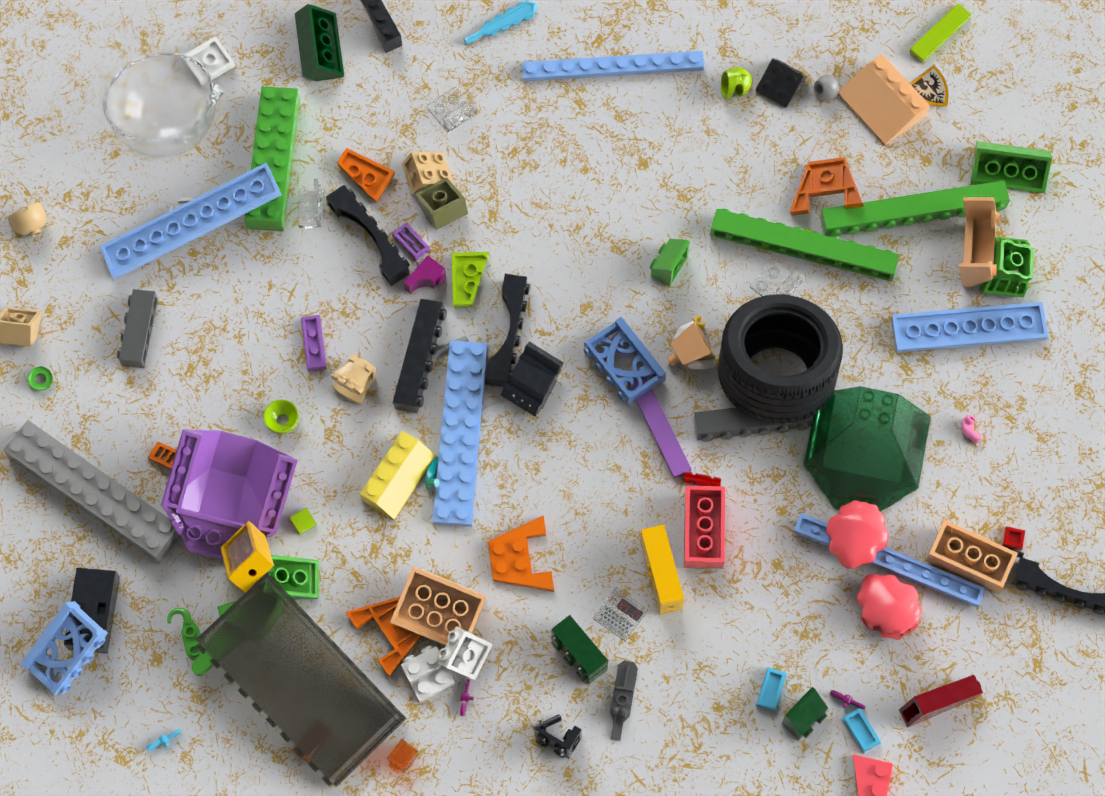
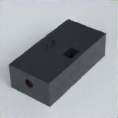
M76 568L71 602L75 601L81 610L103 630L108 632L104 644L94 651L95 653L108 654L120 577L116 571ZM73 616L74 620L77 623V626L83 624L75 616ZM84 628L80 631V634H89L85 637L86 642H89L93 636L92 632L88 628ZM73 638L64 640L65 647L68 650L74 651Z

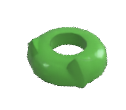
M39 366L30 371L27 381L33 389L43 391L51 386L53 375L46 367ZM37 375H44L46 382L44 384H37L35 382Z

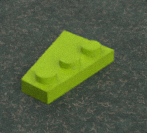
M489 252L452 253L453 308L473 306Z

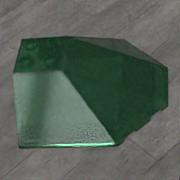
M862 386L834 390L826 405L816 414H813L803 465L815 479V483L827 496L835 510H839L841 506L857 500L876 505L881 512L918 489L931 416L896 393Z

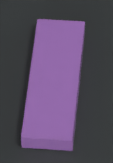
M320 315L301 317L308 372L325 370L327 365Z

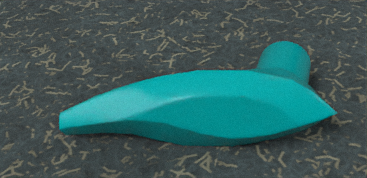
M437 456L426 472L425 485L427 490L432 486L437 487L440 484L439 479H435L439 458Z

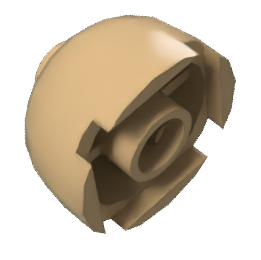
M34 203L28 205L27 209L23 211L19 209L8 217V221L12 229L19 235L34 237L41 233L40 229L46 223V213L41 203Z

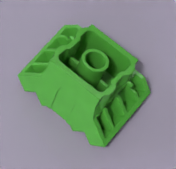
M995 237L994 264H997V275L993 276L992 280L981 284L979 289L982 293L1014 297L1025 296L1028 289V281L1033 278L1034 248H1030V243L1027 240Z

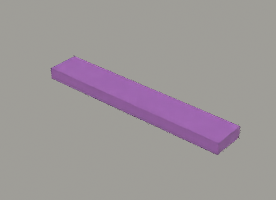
M647 377L642 378V384L648 382ZM633 379L634 384L632 387L630 383H627L631 391L637 389V379ZM653 389L637 398L636 402L673 478L684 475L686 471L691 472L692 469Z

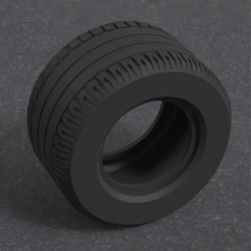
M773 294L748 301L731 315L723 330L718 361V377L723 392L737 409L757 420L787 424L809 418L826 405L834 392L843 355V343L839 329L828 313L816 304H813V302L801 297ZM781 348L789 350L800 357L807 370L790 376L774 375L760 369L750 359L762 350Z

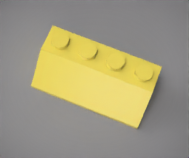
M402 431L361 491V500L395 520L436 456L419 440Z

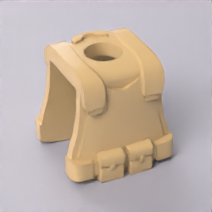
M352 354L348 361L331 375V378L335 381L332 388L343 398L361 405L365 400L364 398L369 386L375 380L376 367L367 360Z

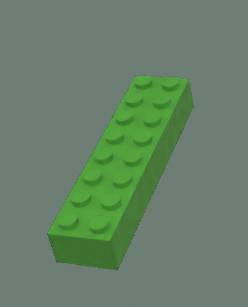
M261 86L251 170L267 163L282 195L246 213L244 221L247 229L284 231L300 104L297 88Z

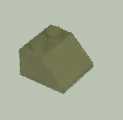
M447 177L415 193L427 220L436 230L468 214L464 196Z

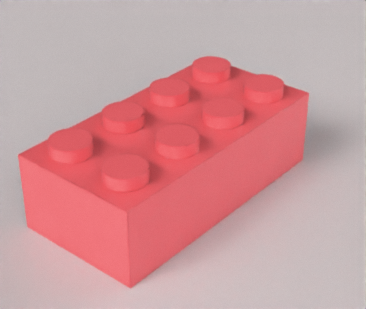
M686 486L684 568L723 569L725 563V487Z

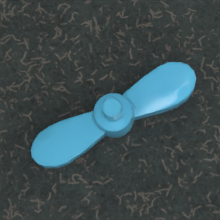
M181 729L174 731L168 736L166 734L161 735L158 738L159 740L146 746L147 751H152L161 744L168 748L169 740L182 732Z

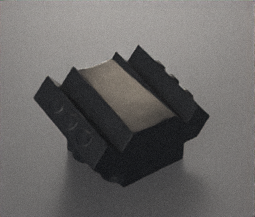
M529 341L525 346L524 352L520 355L513 372L510 374L507 383L504 385L500 396L536 417L550 396L564 362Z

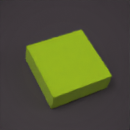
M307 508L290 517L300 535L317 525Z

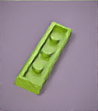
M958 3L910 48L909 52L923 63L972 14Z

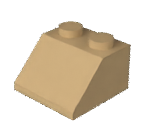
M4 307L0 312V344H14L24 348L31 347L37 339L42 311Z

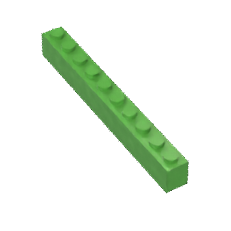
M1005 180L863 202L864 207L846 209L845 206L825 208L822 209L820 218L824 236L838 237L841 234H856L859 231L865 230L871 232L884 227L890 229L896 225L909 226L915 222L928 223L934 219L946 220L953 216L965 217L963 197H994L996 211H1002L1007 208L1010 199Z
M716 209L710 236L891 282L899 258V254L891 250L884 251L872 245L864 246L855 241L840 240L836 236H824L816 231L809 232L800 227L793 228L780 222L773 223L764 218H753L744 213H733L728 209Z

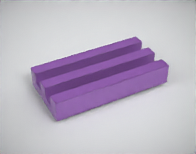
M407 223L392 233L393 238L416 262L426 252L431 251L430 247ZM404 229L423 247L422 250L403 231ZM399 233L418 252L417 254L398 235Z

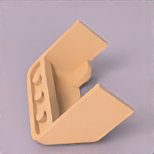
M963 197L966 227L963 263H959L963 287H972L992 280L993 276L997 275V264H994L996 224L1000 223V213H996L994 197Z

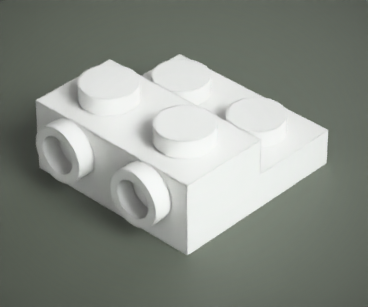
M456 626L448 634L446 647L439 652L438 663L475 680L493 644Z
M427 646L421 650L422 654L416 657L410 655L401 664L402 670L420 703L455 685V681L448 668L438 663L439 650L437 646L434 648Z

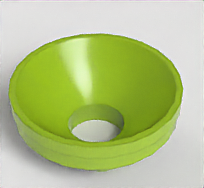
M280 399L271 402L266 407L263 418L265 425L270 431L276 434H286L296 427L299 414L292 402ZM280 416H286L288 422L284 425H279L277 419Z

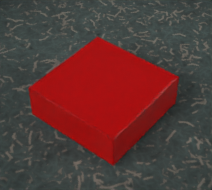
M1006 526L1002 546L1011 549L1016 547L1017 550L1021 551L1026 530Z

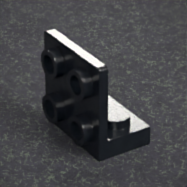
M772 58L755 90L781 106L788 107L801 82H805L807 75L777 58Z
M538 726L534 729L536 742L545 748L547 746L553 748V752L561 758L565 756L570 758L582 739V729L574 726L572 730H567L563 737L564 742Z

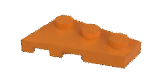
M348 148L344 150L337 162L338 166L376 204L395 175L393 170Z

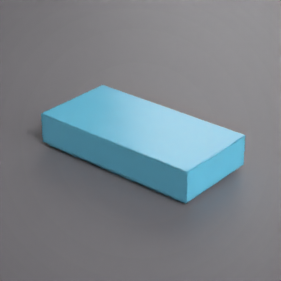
M767 667L756 704L757 707L773 712L776 711L787 673Z
M860 708L842 718L862 753L881 744V741Z

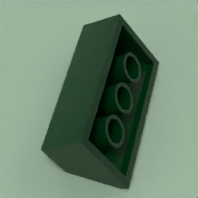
M311 4L305 5L294 13L302 76L315 81L344 77L336 13Z

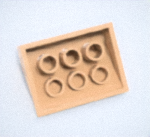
M882 54L868 63L838 93L840 98L884 145L890 143L924 118L930 106Z
M413 566L390 623L447 645L448 634L456 626L470 633L473 632L487 595Z

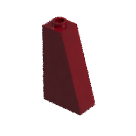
M971 675L914 696L899 711L908 728L972 701L980 696L983 691L975 675Z

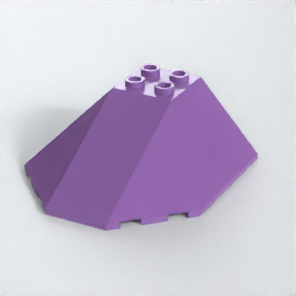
M183 429L161 505L189 552L223 560L221 547L248 521L258 528L266 538L276 534L298 460L255 439L221 430Z

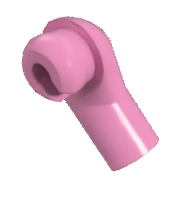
M967 415L962 420V433L976 444L981 439V436L974 431L975 418L972 415Z

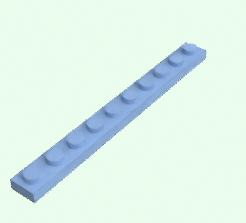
M703 51L522 62L523 81L704 70Z
M803 513L800 514L793 531L794 533L828 547L831 542L826 533L827 523ZM889 548L876 552L875 560L870 563L977 608L985 591V588Z

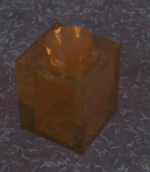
M401 739L387 757L390 763L388 766L396 773L401 771L404 774L419 755L418 750Z

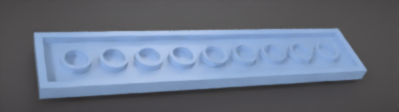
M264 163L100 246L111 276L116 279L282 194L268 164Z
M450 341L437 469V479H439L440 484L435 490L433 524L472 527L488 343Z

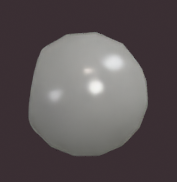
M830 75L821 76L814 84V92L821 100L829 101L839 93V83L837 79Z

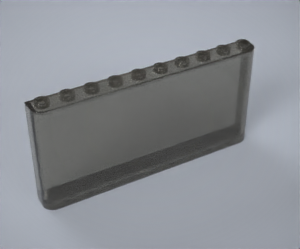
M268 572L196 639L198 643L195 645L196 648L203 655L207 653L211 657L209 661L216 669L222 668L225 672L223 676L231 684L235 682L240 687L237 691L245 699L249 697L254 702L252 704L253 708L259 714L263 712L267 716L265 720L273 728L277 726L282 731L279 735L287 743L291 741L296 746L294 751L301 758L305 756L310 761L308 765L314 772L319 770L322 773L323 777L321 779L329 787L332 785L337 787L407 719Z

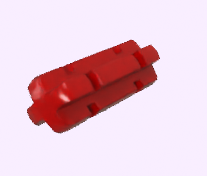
M688 471L684 473V483L691 484L693 482L694 485L721 486V478H711V476L698 473L694 475L693 472Z

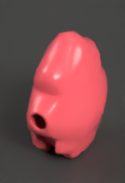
M853 500L851 503L841 506L839 514L830 518L826 528V533L831 539L829 544L831 554L847 569H855L863 564L872 563L875 560L876 552L886 548L889 533L885 528L884 515L880 513L876 505Z
M870 574L862 580L861 590L857 594V603L863 609L861 620L868 629L879 631L882 637L899 640L903 636L908 635L917 628L922 608L917 603L919 595L912 585L900 583L895 575Z

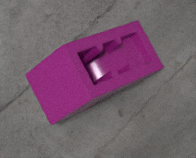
M427 255L404 281L405 290L411 294L421 287L428 286L435 289L437 285H441L446 279L445 268Z

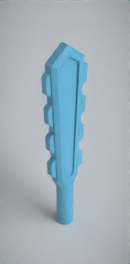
M528 0L519 2L515 8L507 9L503 15L495 16V19L492 21L488 20L479 31L465 37V43L469 44L483 36H494L500 30L505 31L511 25L516 26L522 20L527 21L533 18V15L536 14L537 3Z

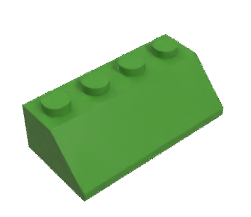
M976 141L971 183L984 184L1005 180L1006 188L1045 193L1052 161L1051 152Z

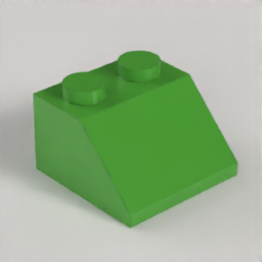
M669 239L667 244L663 243L659 250V257L657 259L654 258L649 267L651 269V277L671 286L688 258L690 241L685 239Z

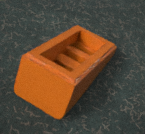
M157 442L148 459L171 471L177 450ZM160 448L163 449L160 455L155 457ZM166 451L169 452L166 458L162 460ZM174 455V458L171 461V463H168L171 456Z

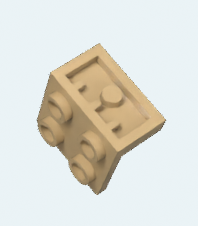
M411 152L402 163L412 195L425 189L427 185H433L446 177L453 183L443 152Z

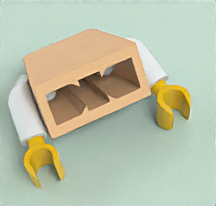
M697 316L695 321H690L678 328L674 340L671 342L675 352L667 356L671 366L681 362L683 366L690 369L705 370L718 368L719 357L716 360L714 359L716 355L702 332L706 322L698 323L701 321V316Z

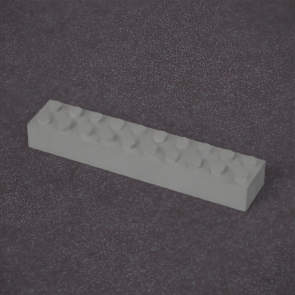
M29 420L25 422L3 449L6 455L156 562L160 563L179 539L180 535L168 517Z

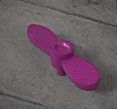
M470 679L466 680L465 692L461 693L460 716H465L466 703L469 700H474V697L468 694Z
M835 690L830 691L829 694L832 697L843 700V708H847V705L852 704L865 710L866 706L852 700V696L847 694L844 696Z

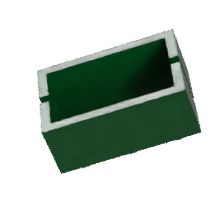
M571 615L551 629L552 646L557 651H562L565 655L563 658L570 667L573 665L577 669L576 674L581 681L584 682L586 680L588 684H591L608 670V659Z

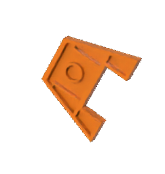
M845 157L808 162L790 209L791 216L809 214L810 197L844 193V206L846 209L864 207Z
M544 516L488 541L493 581L554 592L552 571L532 574L527 538L546 536Z
M400 597L346 612V615L357 630L374 619L394 648L393 651L378 660L389 678L422 637V635L390 623Z

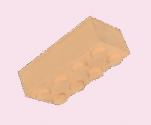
M944 520L926 561L999 594L1018 553Z

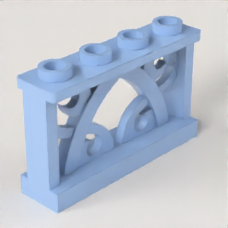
M75 601L65 603L20 665L36 676L52 691L53 695L65 694L71 688L70 683L73 679H76L82 673V667L92 660L94 651L104 644L108 632L103 630L81 610ZM73 616H75L83 624L77 626V623L74 620ZM64 628H66V633H68L69 631L71 633L67 636H64L62 634V631ZM84 628H88L92 632L93 636L89 642L85 640V637L89 634H80V631ZM73 638V658L69 660H56L58 648L54 641L56 639L68 640ZM49 648L52 649L53 654H47ZM39 663L44 666H47L46 672H44L37 664ZM52 668H55V677H58L59 672L62 673L63 677L59 682H55L52 679Z

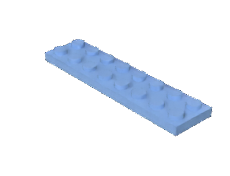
M1043 302L895 314L891 317L896 353L1047 340L1049 337Z

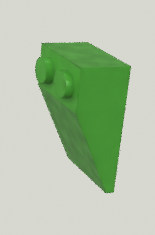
M271 555L274 566L255 583L254 596L276 590L279 600L318 599L319 560Z

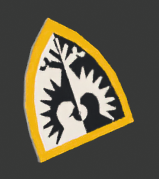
M934 64L910 82V85L928 104L947 107L949 99L948 85L945 77Z

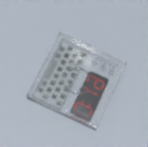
M615 587L595 614L593 620L626 642L648 612V608Z

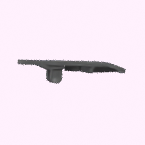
M624 660L618 664L610 709L613 719L610 739L621 740L623 723L629 718L638 671L636 664L631 661ZM624 697L626 702L620 703L618 699Z

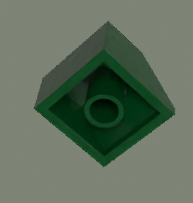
M811 687L785 714L781 724L798 740L802 737L807 738L814 731L812 727L815 723L821 724L828 716L825 714L828 707L816 689Z

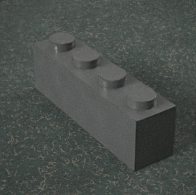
M133 289L132 295L128 297L129 311L124 316L126 326L125 330L121 332V348H118L117 358L122 366L145 368L158 303L155 291Z

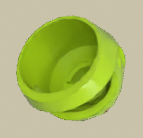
M733 67L723 72L721 77V93L724 99H731L734 91H736L739 97L746 95L750 91L752 76L748 70L742 67Z

